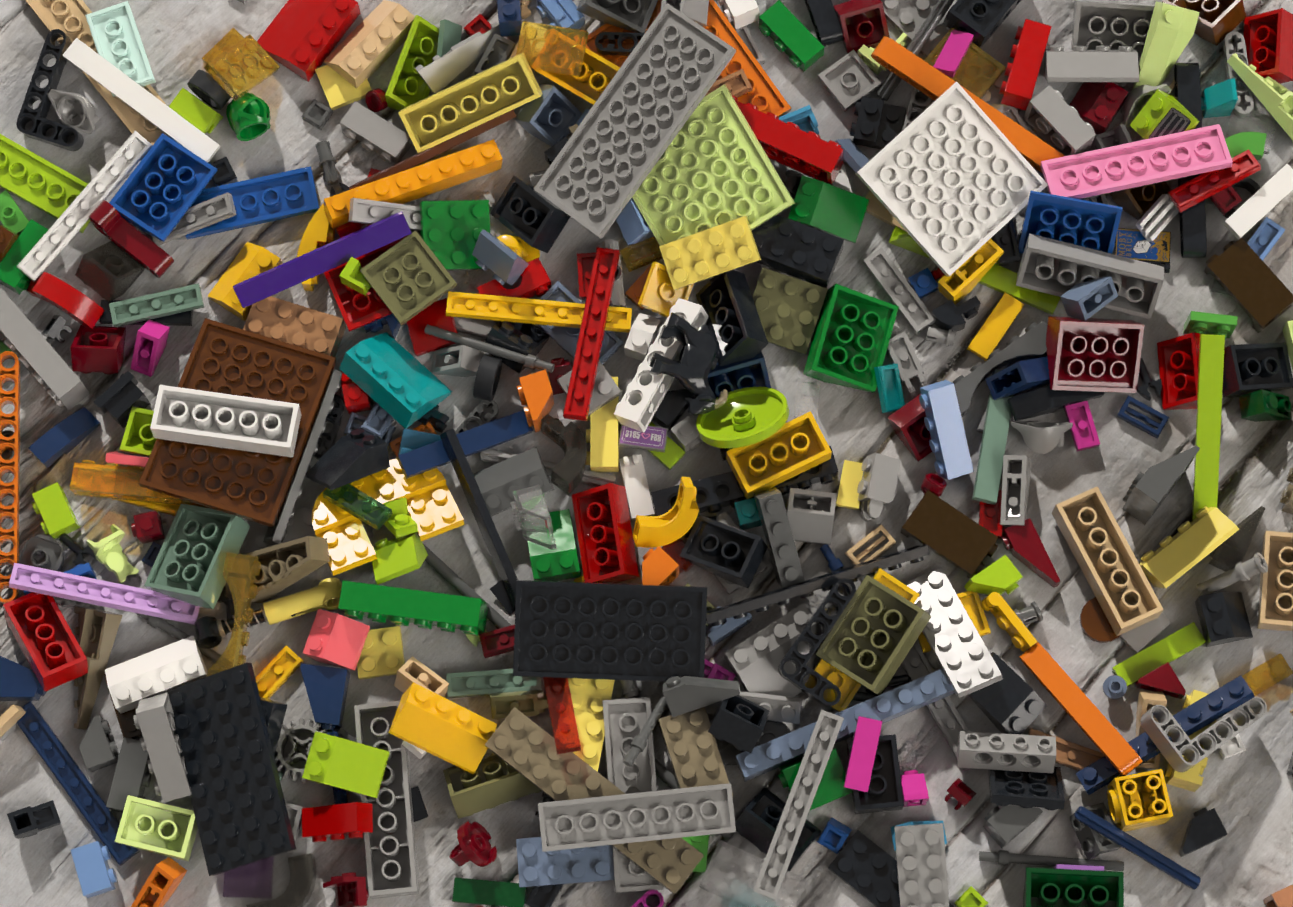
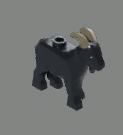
M672 312L667 325L662 327L659 339L675 338L683 345L679 361L671 360L655 353L649 365L652 367L650 374H666L674 377L685 389L696 396L694 399L685 398V401L689 404L688 413L690 415L709 413L723 406L728 399V391L726 389L723 392L720 391L718 400L715 399L707 379L710 370H714L718 362V357H715L718 349L716 338L708 330L707 325H702L699 329H695L687 320Z

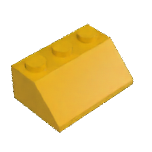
M246 242L207 297L243 321H246L252 305L243 308L233 286L283 264L281 258L262 246Z

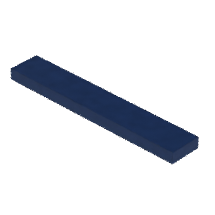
M522 410L456 435L467 457L530 434L533 429L528 426L525 412ZM442 440L398 455L397 457L406 479L451 463Z

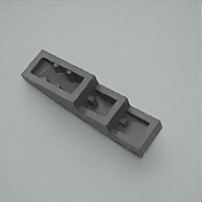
M495 33L474 71L475 75L508 60L514 49L515 42Z

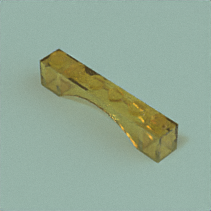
M234 552L226 553L223 577L233 597L235 609L234 628L225 651L217 662L208 669L207 676L246 663V656L243 655L244 646H248L250 638L247 626L248 622L251 623L254 610L250 607L252 599H255L257 594V585H254L255 576H259L261 562H258L259 556Z

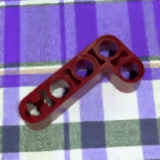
M103 200L90 214L89 219L99 232L156 277L160 278L173 264L174 259L123 219L119 212L107 201Z

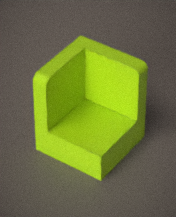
M351 257L339 275L341 282L365 296L371 286L360 273L362 269L360 262Z

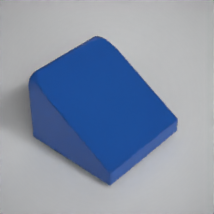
M831 818L817 842L838 854L852 829Z

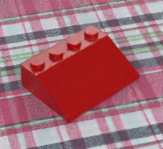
M288 0L254 44V47L309 82L316 73L315 69L320 68L324 60L361 14L358 2L355 0Z
M405 237L355 259L364 268ZM346 262L324 272V275L350 332L392 313L372 287L364 296L341 282L339 275L348 263Z

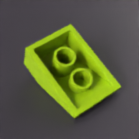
M315 731L302 778L377 798L390 752Z

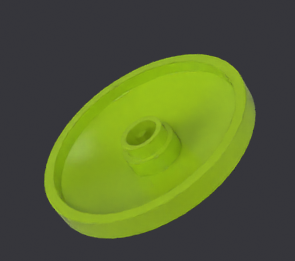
M768 387L742 388L728 392V399L723 406L709 413L699 414L696 426L700 438L710 446L718 448L744 447L760 442L776 433L786 423L789 417V407L785 396L775 389Z

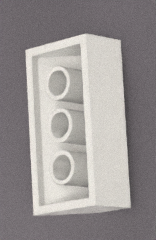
M194 635L105 669L108 689L116 710L121 714L137 708L141 699L166 693L167 690L209 676Z

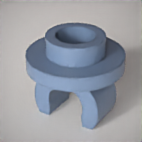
M1109 676L1103 683V692L1110 699H1120L1126 693L1127 684L1120 676Z

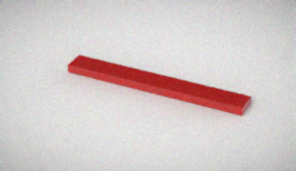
M596 248L563 413L565 419L587 421L620 256V251L616 249Z

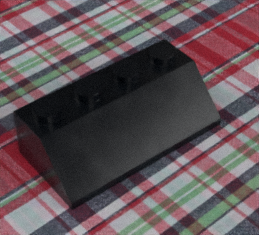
M731 270L714 276L696 294L699 305H702L709 316L705 324L716 338L718 345L716 357H718V364L720 366L754 358L768 345L744 273Z

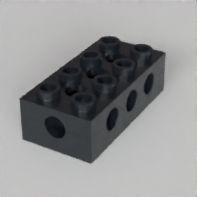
M957 0L949 9L943 24L951 30L973 34L974 38L971 45L980 50L1022 0Z

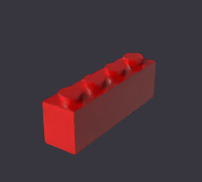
M1025 19L1023 27L1018 26L1015 39L1019 41L1017 45L1013 44L1010 53L1013 62H1008L1004 75L1008 76V79L1002 82L999 94L1003 95L1001 104L1027 110L1052 26Z

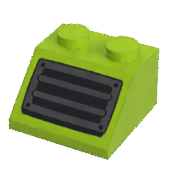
M1157 89L1131 122L1130 126L1143 139H1150L1193 130L1199 121L1172 95Z

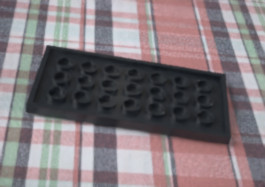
M516 580L513 676L663 682L675 676L679 678L683 676L704 678L707 587Z
M244 663L167 690L166 693L168 692L174 713L175 733L180 738L182 749L180 754L181 757L184 756L185 767L188 773L186 776L192 789L190 797L209 876H215L295 850L296 845L252 663Z

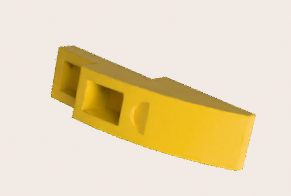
M324 203L309 222L302 236L297 257L334 241L335 229L331 228L324 211ZM319 275L302 282L305 291H314V285L319 282Z

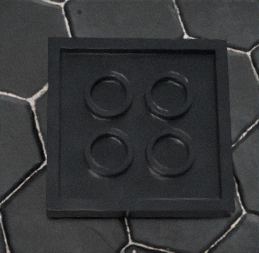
M1054 766L1053 773L988 769L991 803L998 806L1017 805L1022 808L1064 809L1065 798L1061 767Z

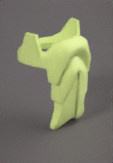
M112 524L110 529L113 534L101 539L99 542L95 543L88 539L86 543L93 550L96 559L116 575L118 582L123 583L128 575H136L139 573V570L127 561V556L122 552L123 549L119 543L125 536V533L115 524Z

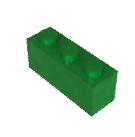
M780 0L759 16L758 28L761 33L766 37L769 36L774 41L775 47L781 53L784 51L789 56V61L795 68L799 67L804 72L824 55V46Z
M32 219L28 222L0 263V283L19 295L30 286L31 279L16 267L49 229Z

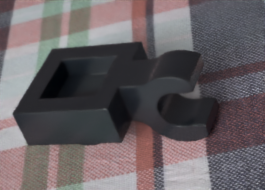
M436 405L417 421L424 425L431 422L434 429L442 433L447 427L445 423L449 420V417L438 412L439 405Z

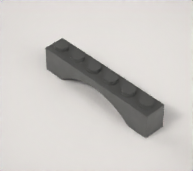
M1044 320L1039 324L1034 322L1025 329L1026 333L1021 337H1018V335L1014 336L1007 342L1008 346L1003 350L996 349L988 356L989 360L983 364L981 362L977 363L970 369L971 373L965 377L961 375L952 382L955 386L961 417L967 414L970 401L977 388L995 369L999 370L1018 361L1047 356V324Z

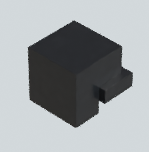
M129 371L122 374L113 385L102 395L96 397L94 401L104 414L108 412L123 429L127 426L132 406L145 409L151 404L145 394L136 386L138 381Z

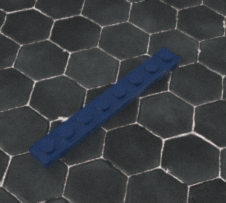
M1242 675L1176 713L1173 717L1187 736H1190L1255 696ZM1146 732L1128 742L1143 762L1141 764L1161 753ZM1105 756L1075 773L1088 795L1111 783L1114 778L1122 776Z

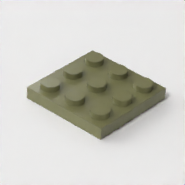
M416 230L360 270L362 276L401 326L457 286L456 281Z
M762 267L753 294V300L767 341L806 355L828 289Z

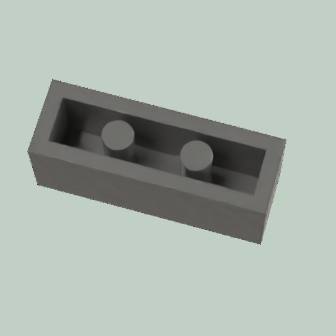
M123 738L106 807L112 811L123 813L128 795L145 799L143 796L145 787H149L151 781V773H149L147 760L150 758L148 751H143L140 740Z

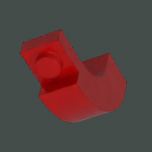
M43 272L35 282L31 280L30 286L26 290L32 296L51 303L79 324L93 329L105 311L89 297L47 272Z

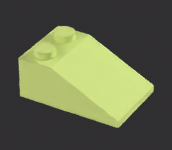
M128 795L115 842L189 862L198 830L194 811Z

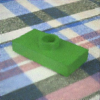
M5 190L0 193V221L5 227L20 235L29 221L8 191Z

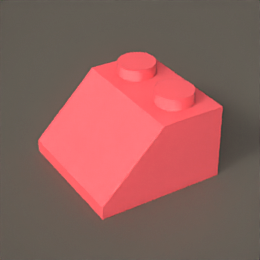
M318 609L303 654L318 662L355 671L370 626L338 613Z

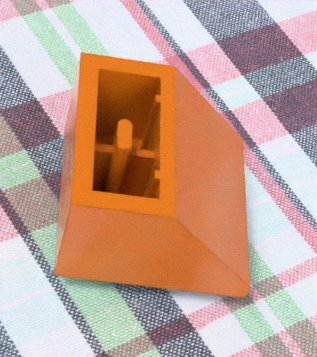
M546 369L520 377V385L516 386L521 405L527 406L523 409L528 426H533L535 433L541 430L555 404Z

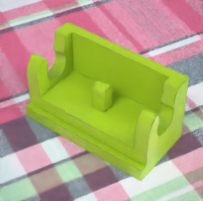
M183 87L169 105V108L204 134L206 132L210 134L220 120L223 119L222 115Z

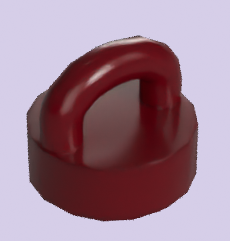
M380 88L368 91L365 96L367 107L373 112L386 109L388 107L385 98L386 93Z
M926 474L921 485V491L925 494L929 490L940 497L947 486V482L937 474Z

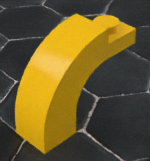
M681 477L677 500L668 512L659 516L636 515L633 531L636 547L654 548L668 545L685 535L693 526L699 513V507L696 502L697 489L696 486H693L690 477Z

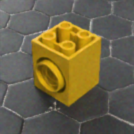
M1162 769L1117 777L1107 786V799L1112 820L1116 823L1117 828L1124 832L1162 825L1173 817Z

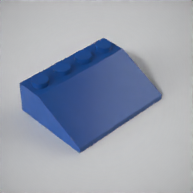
M162 133L109 203L132 226L164 242L218 170Z
M1030 191L1019 238V253H1024L1030 233L1112 254L1123 207Z

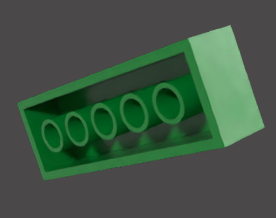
M343 580L338 609L343 611L345 616H349V618L354 620H363V617L372 619V622L386 623V620H390L399 626H409V623H414V625L422 629L431 630L432 626H437V628L445 632L455 633V629H460L464 634L478 636V632L485 633L489 604L481 598Z

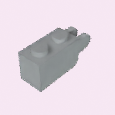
M879 453L868 455L862 463L863 476L857 488L859 493L858 501L863 502L861 508L863 520L871 521L879 518L883 505L894 500L901 460Z

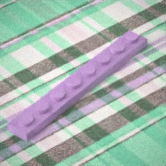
M14 563L9 581V588L193 625L198 618L200 609L199 606L153 590Z

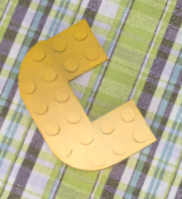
M396 458L389 460L390 467L333 490L325 488L314 503L312 525L316 537L327 538L330 560L327 564L332 575L335 576L377 559L375 550L360 518L380 511L386 502L401 498L407 499L408 514L417 523V534L421 542L465 525L443 474L435 468L406 479Z

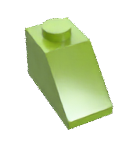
M1004 555L970 578L964 588L967 591L986 595L992 592H997L1000 595L1006 592L1009 595L1019 587L1017 583L1023 576L1009 558Z

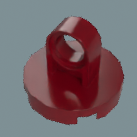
M467 821L462 824L457 830L459 844L452 850L449 858L458 866L471 861L477 866L485 867L494 862L497 857L496 846L491 847L489 840L492 837L489 832L475 821L473 823Z

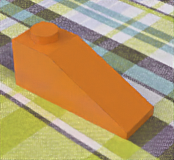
M170 857L162 860L155 865L131 907H163L179 886L187 870Z

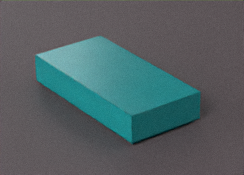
M898 363L874 367L882 413L899 410L905 405Z

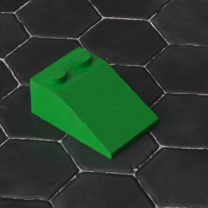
M802 175L794 199L795 204L792 205L788 219L856 243L870 200L826 182Z
M565 509L524 517L534 581H562L580 577L581 572L570 510Z

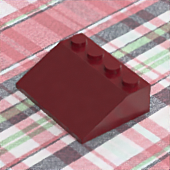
M1048 316L1046 347L1050 389L1136 393L1145 325L1133 320L1088 318L1085 321L1073 317Z

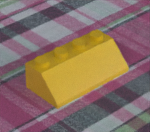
M413 682L401 697L389 733L474 774L488 749L484 745L495 732L497 724Z

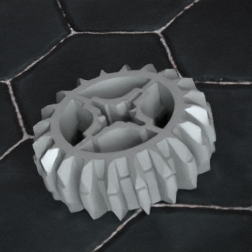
M300 718L298 726H296L294 720L290 721V729L286 725H282V729L285 732L283 735L280 733V740L277 744L278 748L275 752V755L278 756L275 757V762L279 764L277 766L278 772L285 770L283 773L285 778L292 774V781L296 782L300 775L302 783H306V779L302 778L304 768L298 769L290 765L302 760L307 761L305 755L302 753L297 754L300 751L296 742L304 748L308 747L306 749L308 755L313 738L309 737L306 740H299L295 735L302 732L314 734L315 731L326 734L329 731L326 729L320 731L321 724L319 723L313 727L314 721L312 719H309L307 725H305L304 719ZM290 740L293 744V749L288 754L289 757L285 759L284 749L286 743Z

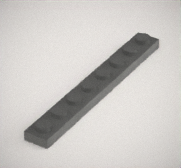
M335 369L331 372L329 382L275 524L267 529L263 542L268 545H278L286 537V526L295 513L294 504L303 491L301 485L306 477V473L311 468L309 465L311 458L318 450L317 442L319 436L322 435L326 428L325 420L327 414L333 409L334 395L342 384L340 380L342 372Z

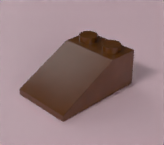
M1243 0L1162 1V3L1200 12L1194 33L1215 46L1246 18Z

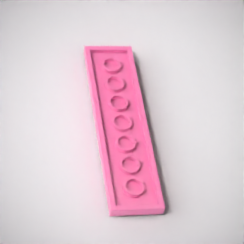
M1220 124L1041 161V169L1045 182L1048 185L1049 194L1082 199L1232 167L1233 162Z

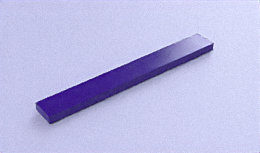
M401 211L233 286V289L242 307L245 308L348 262L351 257L358 258L410 235L412 232Z

